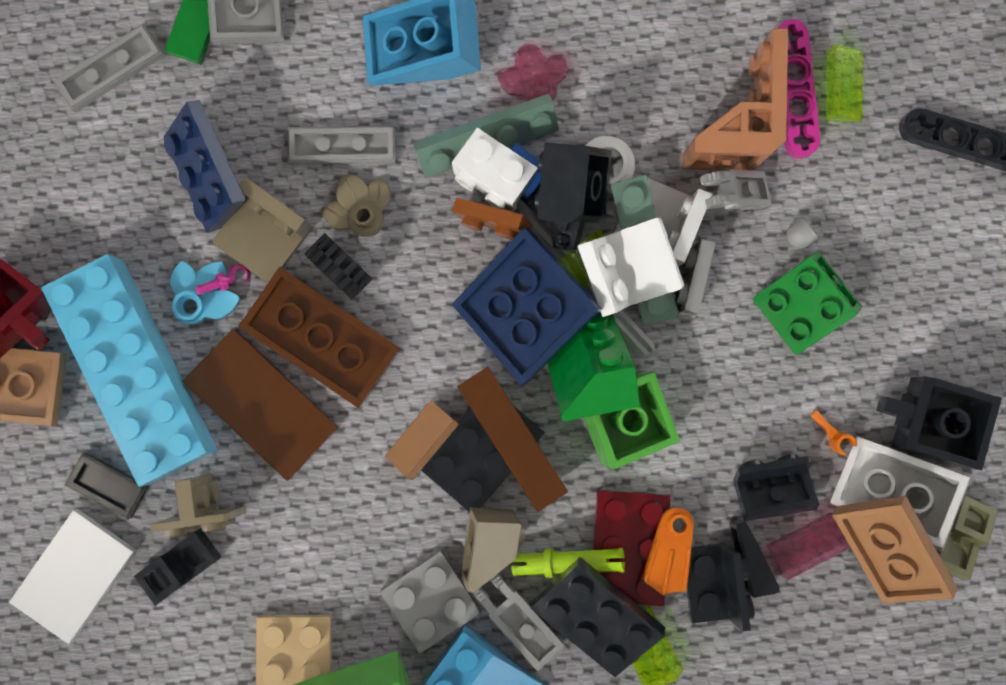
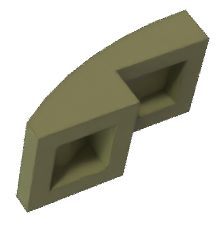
M968 496L963 498L943 552L937 551L949 574L961 580H971L980 546L989 545L998 510Z

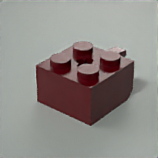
M0 258V358L21 339L40 351L50 339L35 325L51 311V307L44 293L34 283Z

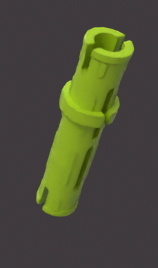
M545 548L544 552L538 553L517 552L516 559L513 562H526L527 565L511 566L514 577L519 575L545 574L546 578H555L556 574H562L581 557L598 572L624 573L625 562H609V559L625 558L623 548L555 552L553 548Z

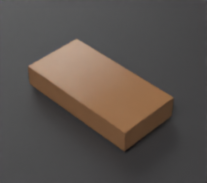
M431 400L387 452L385 457L405 477L413 481L459 423Z

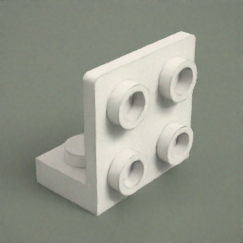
M648 178L656 217L662 219L679 267L686 261L707 209L705 200L710 198L712 194L698 189L690 196ZM619 222L617 224L615 232L621 231Z
M660 217L578 245L596 300L603 309L601 311L602 317L617 313L630 305L678 291L684 287L675 256Z

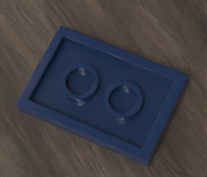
M188 101L164 135V146L168 155L173 157L178 168L181 185L187 189L191 197L196 218L202 222L206 233L220 229L244 203L245 198L201 101Z

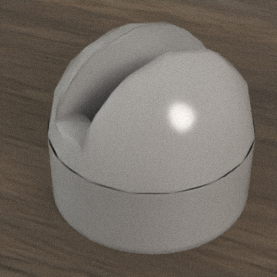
M802 217L791 224L787 230L786 239L788 244L796 249L808 248L819 240L815 231Z

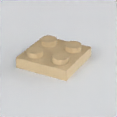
M332 614L258 615L256 617V685H293L332 672Z

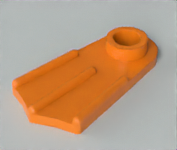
M680 507L669 508L662 514L641 578L642 582L654 588L662 596L674 592L687 591L694 521L692 515L686 509ZM677 518H681L683 521V526L679 531H675L673 528V523Z

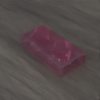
M832 512L766 545L784 579L788 581L851 548L834 520Z

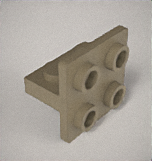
M212 474L195 476L175 481L179 515L150 524V531H164V537L187 534L190 530L199 529V525H202L203 532L226 528V525L236 523L235 517L246 513L245 506L216 510L215 503L220 501V488L217 481H212Z

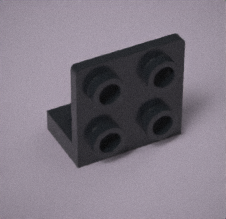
M725 543L693 546L691 548L687 584L690 621L692 623L730 619L742 632L751 631L749 619H754V605L751 596H746L744 581L749 580L748 563L745 557H741L738 551Z

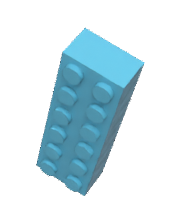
M106 254L41 287L138 487L154 484L218 451L123 259Z

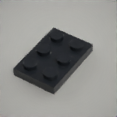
M515 407L532 436L538 442L545 432ZM471 408L460 419L456 429L421 470L469 513L470 507L481 508L511 473V470Z
M581 557L533 600L531 606L534 612L614 677L618 676L665 637V626Z

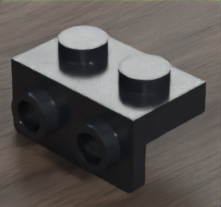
M789 454L773 462L763 463L761 460H752L742 464L736 471L734 485L744 521L817 510L820 504L809 473V469L813 464L811 456L799 457L797 454Z

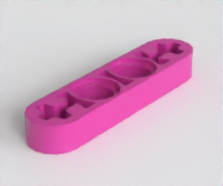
M789 19L780 24L777 29L791 30L793 36L799 37L793 44L794 54L788 56V65H798L802 69L803 78L799 81H792L787 77V122L784 146L790 156L796 159H804L818 149L820 145V129L808 29L803 22ZM788 39V53H789L790 50H791V46H790V41H789V39ZM796 98L804 101L807 107L805 115L796 116L790 111L789 102L791 99ZM809 121V124L802 128L803 138L810 139L811 143L802 150L800 144L794 143V140L800 136L799 125L792 127L791 124H801Z

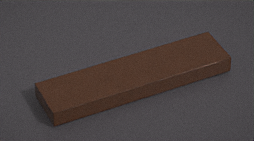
M486 367L457 386L537 512L568 493L565 485L489 367Z

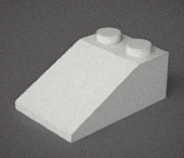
M857 436V447L853 446L830 504L841 506L906 496L935 549L943 552L969 486L970 477Z

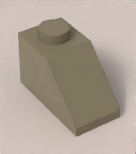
M470 507L461 567V578L467 592H476L516 559L518 545H522L524 542L525 531L523 523L519 521L513 509Z

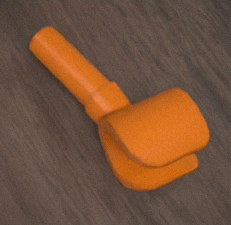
M817 409L810 415L830 438L829 446L834 452L847 456L840 448V443L843 439H846L850 445L857 447L855 437L838 432Z

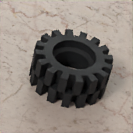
M326 233L304 253L322 273L352 300L373 280Z

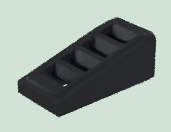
M738 518L730 519L729 524L734 549L741 554V557H745L748 563L749 580L744 581L746 593L753 598L780 593L779 585L747 523Z

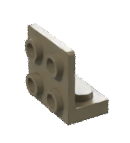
M244 177L239 187L242 194L245 195V201L223 225L212 242L255 275L269 283L278 268H283L313 227L298 214Z

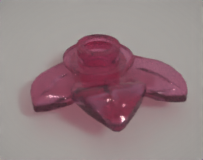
M524 44L516 53L515 66L498 70L497 79L502 89L508 95L520 96L525 101H529L549 93L554 101L558 92L557 85L567 76V61L563 54H556L547 58L538 46ZM536 86H545L543 90H534Z

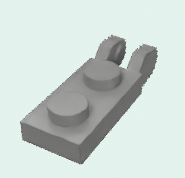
M728 169L722 172L708 173L700 177L702 186L718 185V194L705 200L707 209L725 207V210H760L772 206L764 171Z
M498 573L490 579L493 585L499 588L506 596L498 605L494 603L483 587L472 593L489 612V618L539 672L566 647L565 643L543 618L531 609V605L518 590H513Z

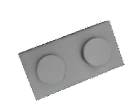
M701 239L695 244L694 248H690L684 263V268L689 269L687 280L684 283V287L677 291L675 298L676 303L680 304L679 313L689 316L699 314L716 242Z

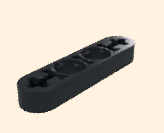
M922 108L910 111L899 123L900 135L909 143L1006 171V155L1001 157L1003 152H1006V133ZM918 118L922 127L931 129L936 126V123L938 126L934 132L924 129L916 134L915 127L910 125V123ZM945 128H952L958 133L959 142L956 146L949 145L944 141L943 131ZM980 138H986L992 143L993 152L990 156H985L979 152L977 142Z

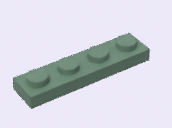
M548 93L413 142L425 178H429L453 169L452 161L476 128H479L507 148H511L516 142L520 145L558 131L559 126L553 100Z
M647 175L610 184L621 230L657 218ZM674 292L638 303L643 325L679 317Z

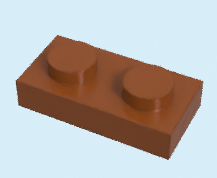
M457 197L452 208V212L462 219L461 224L477 231H482L483 226L495 229L494 233L510 240H513L523 228L532 229L533 226L522 214Z

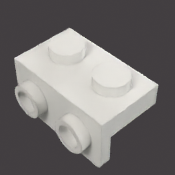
M476 128L452 161L453 172L456 175L455 180L469 191H473L474 188L486 195L484 199L492 207L503 210L505 208L511 212L515 211L517 201L538 173L536 166L479 128Z

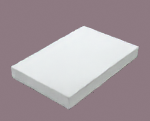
M79 509L73 510L9 603L67 644L74 642L137 550Z

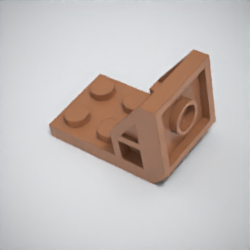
M773 28L764 42H760L755 55H751L749 59L748 74L749 77H754V90H750L748 102H740L693 139L682 154V169L720 171L739 169L754 171L786 141L788 29Z

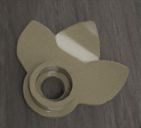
M351 174L343 175L336 185L337 200L321 208L324 219L336 230L351 229L360 237L375 236L382 229L384 223L383 210L390 202L391 196L388 185L383 178L377 179L367 186L358 176ZM364 214H370L367 221L360 222V218Z

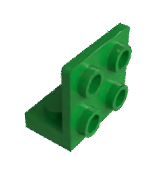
M819 250L809 255L799 265L753 298L758 308L796 355L857 316L862 308V305Z

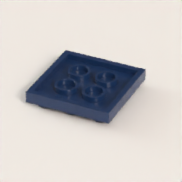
M523 228L452 303L456 311L520 385L527 384L603 310L530 228Z

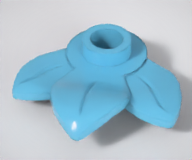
M181 261L175 267L171 274L170 286L175 294L172 301V312L178 321L188 325H195L202 322L205 318L221 319L234 311L240 301L238 295L226 290L221 291L220 288L198 295L195 289L198 285L215 280V275L218 273H223L226 276L227 270L224 263L214 262L200 268L198 271H195L184 261ZM194 300L197 304V309L194 313L189 314L185 308L186 304Z

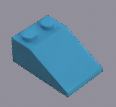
M410 0L363 16L367 84L371 86L447 80L481 71L476 4L473 0Z
M467 624L460 628L420 683V685H546Z

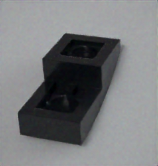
M200 528L171 550L159 556L134 577L156 606L221 559L222 556L202 531V528Z

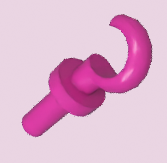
M234 265L230 268L228 275L225 276L223 273H218L215 275V280L196 286V292L198 295L217 288H220L221 291L228 290V284L235 282L234 272L236 269H242L246 272L245 282L250 280V271L243 265Z

